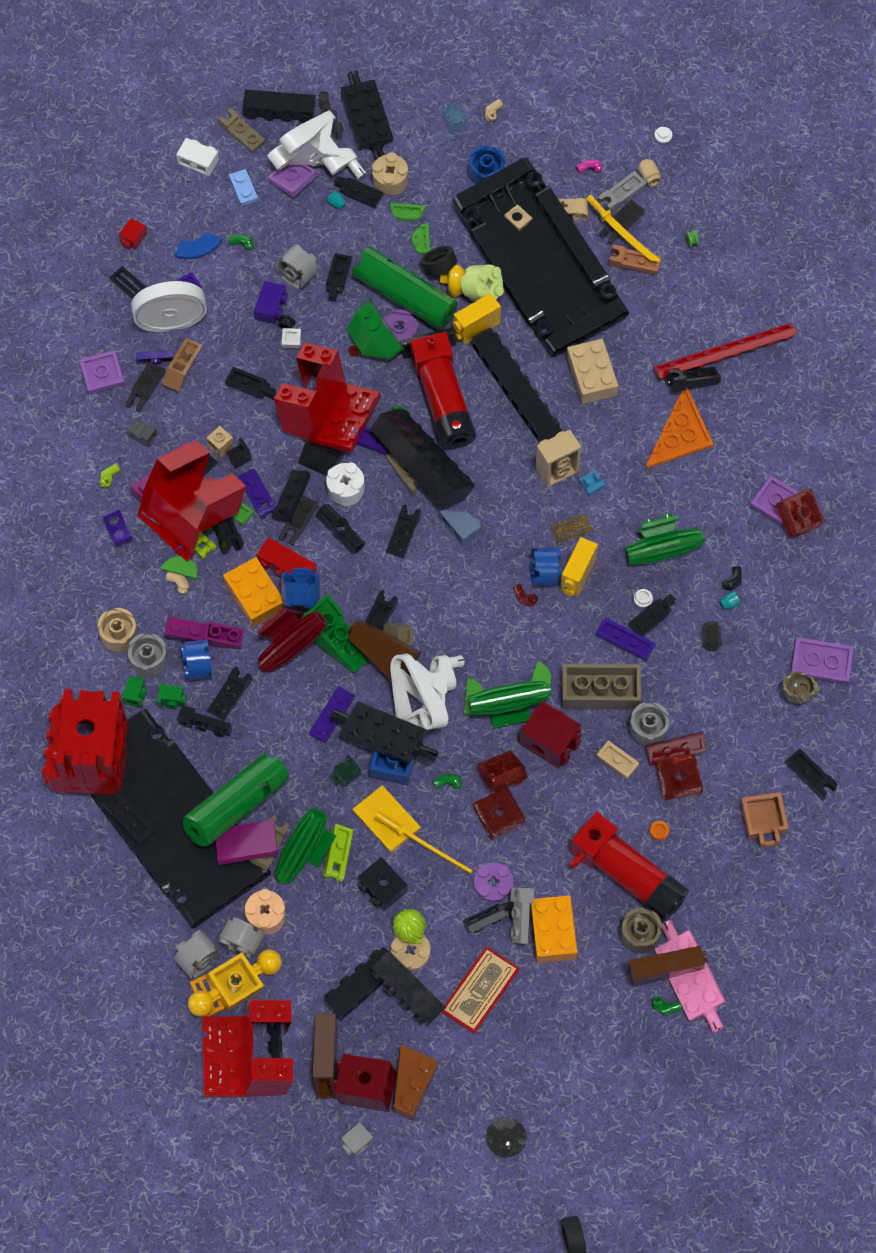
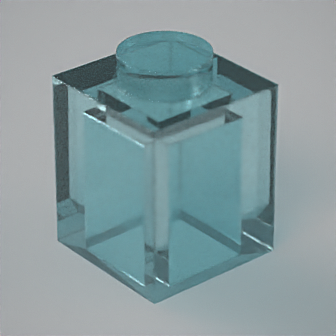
M460 102L443 108V118L451 134L468 128V119Z

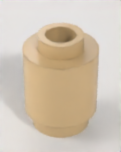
M645 159L641 161L638 171L643 180L647 182L646 184L649 187L658 185L661 182V174L654 160Z

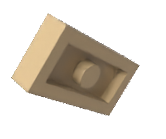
M607 741L596 755V758L627 780L639 766L638 761L610 741Z

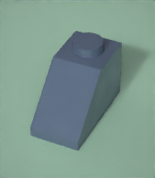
M448 510L440 512V520L462 546H465L481 535V522L476 517L473 518L470 513Z

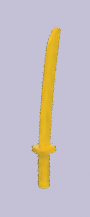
M592 195L586 198L590 205L601 215L602 222L606 221L648 260L660 263V259L637 241L611 216L610 210L605 211Z
M378 812L375 816L377 820L398 832V837L404 834L467 873H472V870L405 830L407 827L405 824L401 826L381 812Z

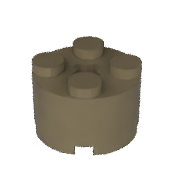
M635 908L629 911L621 927L623 944L634 953L652 951L658 945L661 937L662 923L659 916L652 910L649 911L644 908Z

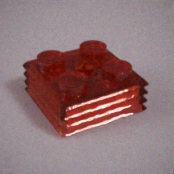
M811 488L776 503L790 537L798 536L825 523Z
M512 750L477 764L481 778L492 792H502L506 787L519 785L528 778L525 766Z
M695 754L657 760L656 767L664 800L702 794L703 785ZM677 774H680L683 779L679 780L676 778Z
M508 787L473 803V809L491 840L525 823V817ZM496 810L503 811L502 816L496 814Z

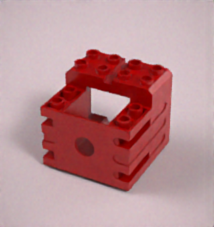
M64 689V694L60 696L59 704L55 705L52 711H49L48 719L51 722V727L47 729L46 740L49 741V744L44 749V759H47L46 766L43 765L42 777H44L45 785H49L53 792L115 795L116 791L120 793L121 781L127 762L126 735L128 726L120 692H112L111 701H106L104 691L88 692V690H80L79 699H75L72 689ZM78 724L95 725L94 731L90 735L84 736L77 731Z

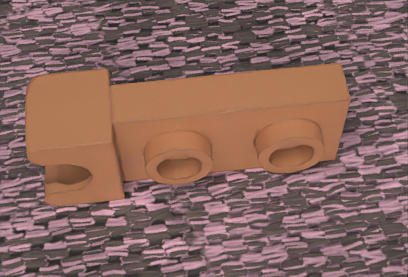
M619 245L612 246V255H616V257H609L610 267L625 268L654 275L658 274L660 263L648 260L639 251L625 249L626 247Z

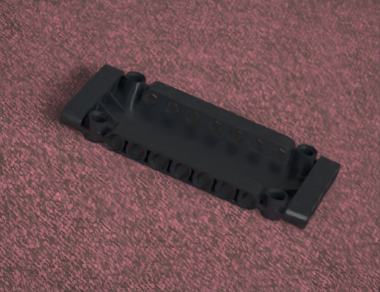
M528 157L519 159L453 197L452 202L465 220L466 226L470 228L473 239L489 264L501 269L504 287L529 326L535 329L538 338L542 340L552 357L565 353L567 347L581 344L629 315L630 312L617 294L615 286L611 284V280L550 186H546L542 175L536 171ZM517 204L532 217V220L520 231L504 218V215ZM516 212L512 215V219L520 221L522 214ZM472 216H475V217H476V218L473 219V220L469 219V218L472 217ZM607 293L613 294L610 297L604 296ZM543 329H549L548 332H541Z
M144 709L127 720V762L121 781L120 794L148 823L154 832L138 845L103 807L104 801L116 804V796L105 794L90 795L163 894L170 898L175 908L179 910L191 928H196L268 878L271 871L269 868L267 871L251 863L250 860L219 865L216 840L209 846L203 847L194 843L189 835H187L183 827L184 816L212 795L213 791L173 739L168 738L164 729L158 725L148 710ZM155 734L161 735L158 739L152 738ZM180 897L187 898L183 903L177 902Z

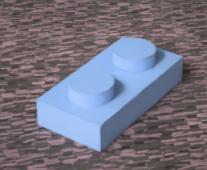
M246 169L229 174L230 181L241 206L258 201L257 194Z

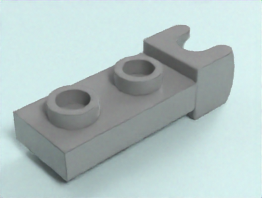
M634 171L610 190H606L599 195L597 201L600 205L609 203L608 210L612 213L645 188L647 182Z
M511 888V902H514L511 912L513 918V927L510 933L512 943L528 944L530 903H533V888Z

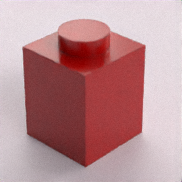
M130 218L119 233L122 246L127 249L132 248L136 250L147 235L146 225Z

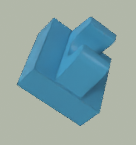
M595 470L579 479V483L588 496L605 487V484Z

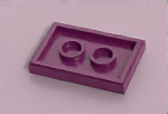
M274 819L233 826L216 839L218 864L222 865L278 855Z

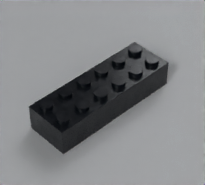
M398 409L383 412L370 428L442 507L463 502L475 485L470 477L459 469L457 463L446 455V452L434 442V439L422 429L419 423L415 422L408 411Z

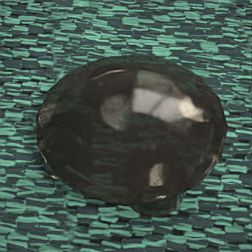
M509 1117L493 1121L486 1133V1143L489 1149L501 1158L513 1157L519 1154L525 1147L527 1140L523 1125L516 1119Z

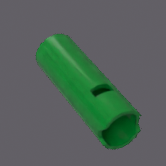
M369 246L360 254L362 260L358 267H353L352 269L354 277L371 288H375L382 295L438 330L445 328L450 323L458 305L454 298L400 264L394 263L390 258L373 247Z
M263 753L184 816L183 827L187 835H189L194 843L200 846L207 847L288 782L289 776L285 765L278 757L270 758L266 753Z

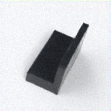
M307 441L304 444L298 463L327 476L328 470L341 462L344 454L333 448Z

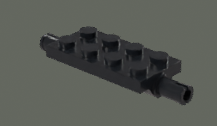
M351 71L348 73L351 85L340 87V91L358 148L370 149L376 161L379 157L385 155L383 146L387 142L393 141V135L375 79L361 82L359 72L354 71L355 75L353 76Z
M358 701L350 715L338 709L333 711L336 714H331V721L344 725L339 733L342 738L409 765L412 758L419 756L435 762L436 759L434 757H438V750L431 749L423 744V739L427 733L425 728Z

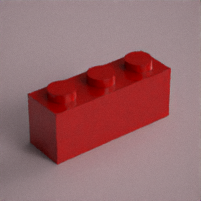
M269 537L256 554L262 567L265 570L271 569L279 578H281L283 572L287 571V574L292 573V569L295 568L314 570V574L317 572L316 563Z

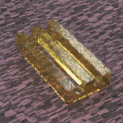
M587 514L551 524V529L557 543L593 532ZM576 522H580V523H577V524H574V525H571V526H568V527H565V528H561V527H564V526H567V525H570V524H573V523H576ZM584 526L587 527V528H584V529H581V530H578V531H575V532H572V533H569V534H565V535L559 536V534H562V533H565V532H568V531H571V530H575V529H578V528H581V527H584Z

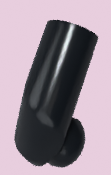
M732 567V576L722 582L724 590H733L740 586L742 582V567Z

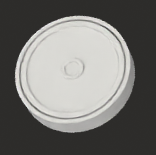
M182 281L163 282L149 286L136 294L131 303L135 324L151 332L188 328L199 322L207 311L203 290L195 284Z

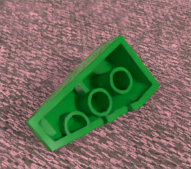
M326 594L301 618L315 610L323 615L328 625L313 643L355 673L367 662L364 653L348 638L350 626L346 624L341 608Z

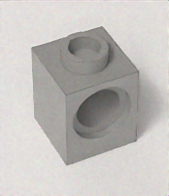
M359 1122L341 1138L343 1144L341 1148L348 1156L352 1154L356 1158L374 1142L373 1136Z

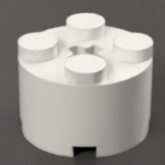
M341 463L328 470L326 483L329 498L342 506L356 504L365 491L362 471L354 463Z

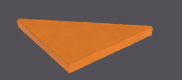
M688 387L685 391L681 392L646 464L647 469L714 446Z

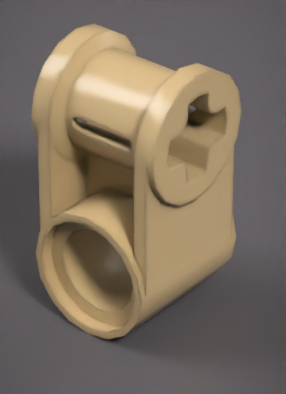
M558 199L560 203H563V207L568 215H572L574 221L576 219H584L586 221L589 218L588 202L586 199Z

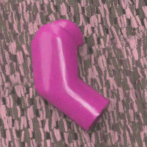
M588 159L575 166L579 174L589 168H593L594 172L603 170L600 160Z

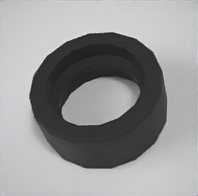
M450 246L436 247L427 252L421 259V264L428 276L445 274L458 262Z
M573 1216L561 1219V1229L567 1253H587L579 1218Z

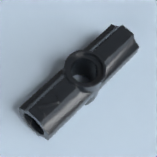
M329 504L321 506L316 512V516L333 533V536L339 539L352 554L362 550L365 541L349 526L347 519L341 517ZM339 527H344V528H345L344 530H341V531L337 530V528H339Z

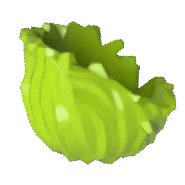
M403 909V911L397 913L393 920L395 936L400 937L406 943L421 944L423 942L421 938L425 937L424 931L427 924L421 912L415 909Z

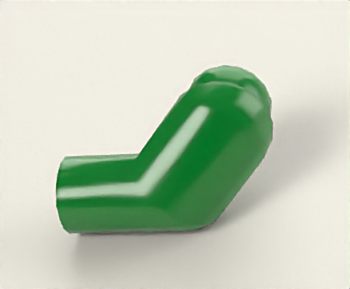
M660 996L653 999V1008L663 1015H670L683 1010L680 1001L669 1004L662 1000Z

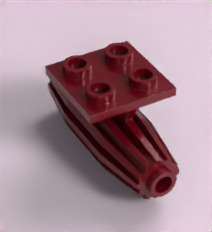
M283 608L276 613L272 620L266 621L261 626L262 628L257 633L273 640L258 658V666L263 672L271 673L285 665L315 641L328 625V622L319 611L315 610L301 618L304 615L303 612Z

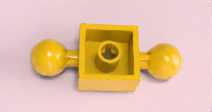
M266 949L257 956L256 963L251 966L242 952L210 971L207 975V980L213 990L209 992H194L188 999L190 1012L198 1017L206 1016L212 1011L214 1002L219 999L227 1012H230L261 993L264 987L258 976L262 973L265 975L277 973L282 965L281 956L275 950ZM232 980L235 982L239 981V984L233 985L231 982Z

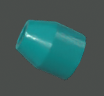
M337 190L333 191L327 198V202L337 209L341 210L346 205L344 197Z
M735 591L725 595L720 601L724 610L733 609L741 605Z

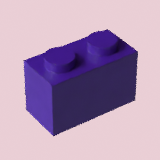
M264 281L254 309L255 320L276 325L277 319H280L283 314L282 305L286 304L288 300L285 285Z

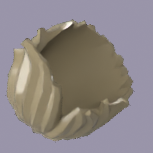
M791 671L789 675L783 678L782 690L791 703L802 705L810 701L814 695H818L817 692L820 691V687L812 676L805 677L803 672Z

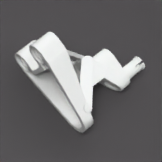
M330 110L287 132L279 140L282 144L267 155L278 171L287 165H325L330 173L334 175L348 166L357 180L366 175V171L356 160L358 157L350 148H338L331 139L332 124L336 117Z
M409 654L395 655L391 661L390 670L396 717L427 730L445 727L448 724L445 693L455 689L456 678L453 668H462L465 662L458 660L464 658L461 655L455 657H448L446 655L436 656L433 658L430 670L428 671ZM402 660L405 662L412 678L403 669H400ZM407 691L423 703V706L413 713Z

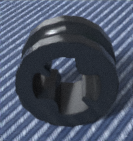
M282 315L277 324L281 329H293L296 321L288 315Z

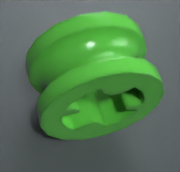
M692 230L691 233L687 231L685 236L689 248L692 245L698 246L699 239L696 230Z

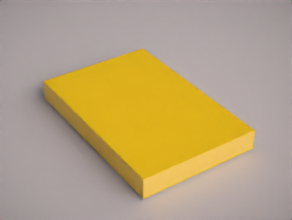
M383 785L352 809L355 815L390 853L407 841L409 837L404 834L398 837V832L375 818L378 812L383 813V815L401 826L405 824L407 826L405 830L413 835L421 829L417 822Z

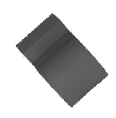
M134 420L126 431L128 437L148 448L158 436L156 427L152 425L147 426L139 420Z

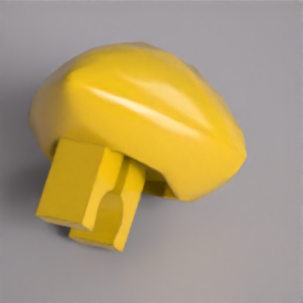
M459 265L453 266L449 273L440 275V283L448 284V292L453 298L463 294L461 279L462 276H465L466 271Z

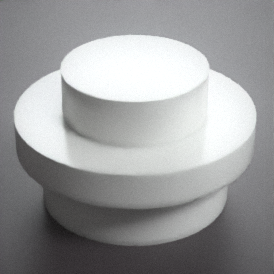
M659 127L656 129L654 137L659 143H668L672 139V131L667 127Z
M640 589L634 594V602L638 607L646 608L651 605L653 596L650 591Z

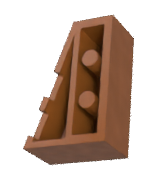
M402 1044L394 1113L413 1121L438 1069V1060Z

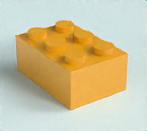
M257 557L223 575L224 584L252 628L276 616L279 610L286 608L280 593Z
M570 895L533 899V903H530L537 963L577 959V945Z

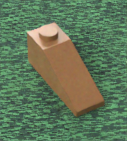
M186 338L168 366L162 384L180 391L203 345Z

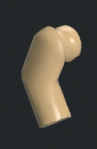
M497 99L485 108V118L487 121L493 122L497 118L496 111L503 107L500 99Z
M167 572L166 581L176 583L178 586L177 591L181 594H186L189 583L185 576Z

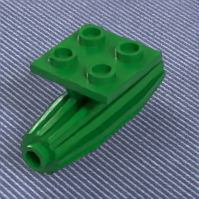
M672 514L661 516V519L654 521V518L643 521V524H640V527L636 530V534H642L644 539L624 548L625 557L629 565L656 563L682 556L702 547V542H705L704 534L698 528L675 530L676 521L679 519L678 515L672 517Z
M524 681L488 688L468 696L471 714L490 715L493 729L526 723L530 718L528 708L542 701L549 700L548 696H551L552 693L550 684H546L545 681Z
M311 808L303 815L301 821L293 830L281 852L274 872L277 881L280 883H291L306 866L307 862H310L316 868L321 865L336 838V835L325 827L328 817L323 811Z

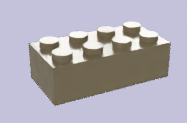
M563 664V709H635L641 704L640 664Z

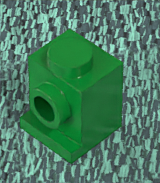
M138 676L134 678L128 677L122 696L125 705L143 708L142 699H145L147 694L146 680Z
M160 684L157 698L158 708L162 709L163 705H165L166 708L176 709L186 705L187 694H184L183 686Z

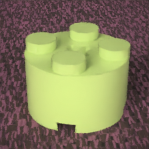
M472 265L465 270L467 272L465 276H462L461 288L465 297L468 296L470 301L476 302L489 293L495 299L503 294V280L499 267L493 265Z

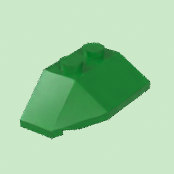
M371 298L356 308L346 330L363 356L390 360L404 349Z

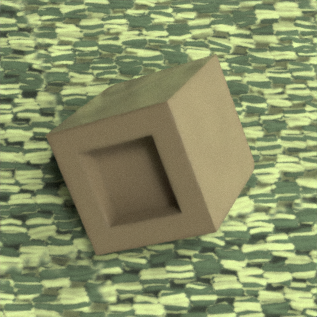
M403 623L384 624V632L408 645H413V626Z

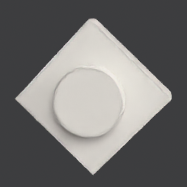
M283 328L282 348H300L301 329Z

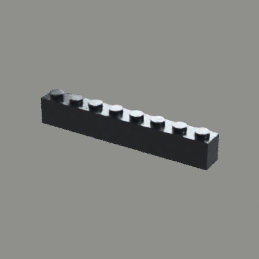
M490 327L471 337V346L536 440L540 443L545 439L549 440L555 437L556 434L561 432L562 429L558 419L550 414L547 403L541 401L539 392L536 388H532L528 376L520 371L519 363L511 358L507 346L502 345L498 333H494Z

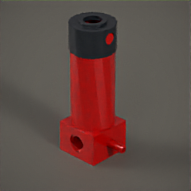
M442 332L410 340L411 360L417 379L422 381L442 448L452 450L469 445L476 439L477 435L454 370L453 351L447 333Z
M596 811L571 840L570 853L575 857L569 863V866L575 869L580 862H583L590 869H593L594 866L598 867L645 904L649 910L655 912L663 921L668 920L683 904L689 889L671 875L666 874L617 835L618 828Z

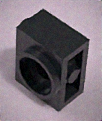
M382 857L357 876V886L364 894L367 893L371 897L370 900L376 908L380 907L383 911L408 892V885ZM381 880H387L389 881V884L386 886H382L379 884V882Z

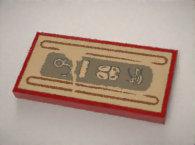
M486 947L445 1004L446 1008L441 1013L475 1034L520 968Z

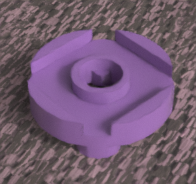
M399 309L391 311V314L384 317L399 342L400 340L416 337L418 323L410 312ZM398 324H401L404 329L397 330L394 327H398Z
M488 863L478 868L474 876V889L480 897L488 902H499L511 893L513 876L506 865ZM491 878H495L497 881H499V883L496 884V887H492V885L488 883V881H491Z

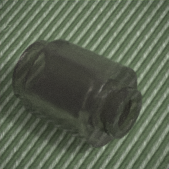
M715 621L705 622L702 628L703 647L708 651H716L722 646L721 627Z

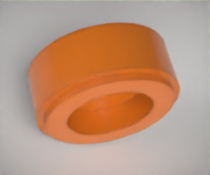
M655 821L651 824L649 832L654 840L662 841L668 837L670 830L668 824L664 821Z

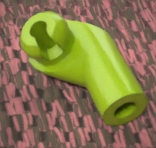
M116 463L101 472L100 485L102 487H110L113 475L120 472V468Z

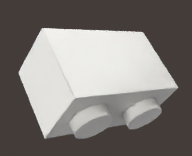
M187 138L176 154L178 164L210 176L219 161L218 151L215 148L207 147L196 140Z

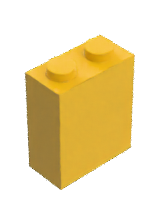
M491 293L454 314L453 326L457 341L461 340L463 344L471 341V337L500 324L501 306Z
M580 537L562 573L561 590L565 595L570 597L573 595L579 596L597 559V543Z

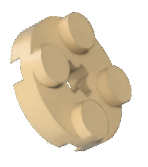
M395 937L391 943V953L408 970H418L426 965L430 957V943L426 937L421 938L423 940L421 944L406 943L400 937ZM408 946L417 948L414 950V955L405 953Z

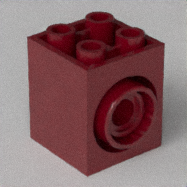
M542 701L521 729L520 745L559 769L562 764L565 766L571 757L569 755L572 750L576 751L580 746V738L582 736L581 725L561 710L553 708Z
M343 1054L342 1060H339L337 1064L338 1078L334 1080L332 1088L340 1103L389 1112L397 1076L391 1061Z

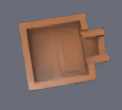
M781 792L742 798L741 807L748 840L758 839L760 848L779 846V835L787 834L789 829ZM775 832V840L764 841L763 834Z

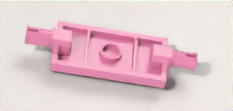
M672 920L665 922L666 925L662 924V930L668 941L657 947L655 951L657 954L696 947L698 944L690 930L678 935ZM705 963V969L669 978L690 1021L703 1016L706 1017L712 1033L718 1032L719 1028L720 1030L724 1028L716 1012L718 1011L717 1008L726 1001L707 963Z

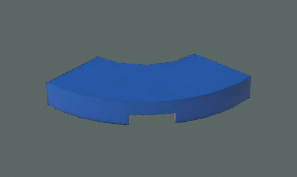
M205 232L197 240H182L174 257L193 260L209 255L219 247L223 239Z

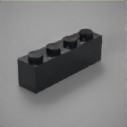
M245 89L242 107L243 116L250 119L259 117L266 120L282 119L286 122L297 120L305 123L315 117L316 95Z
M385 947L380 950L376 949L369 956L370 959L366 963H360L350 977L348 975L345 976L335 990L331 989L325 994L324 1005L333 1014H336V1018L340 1022L383 985L381 981L377 982L371 977V971L368 968L384 951H387Z
M389 950L384 951L368 968L371 971V977L377 982L381 981L386 986L384 988L385 991L392 997L395 995L400 1000V1006L406 1011L410 1010L414 1014L413 1018L420 1025H430L446 1008Z

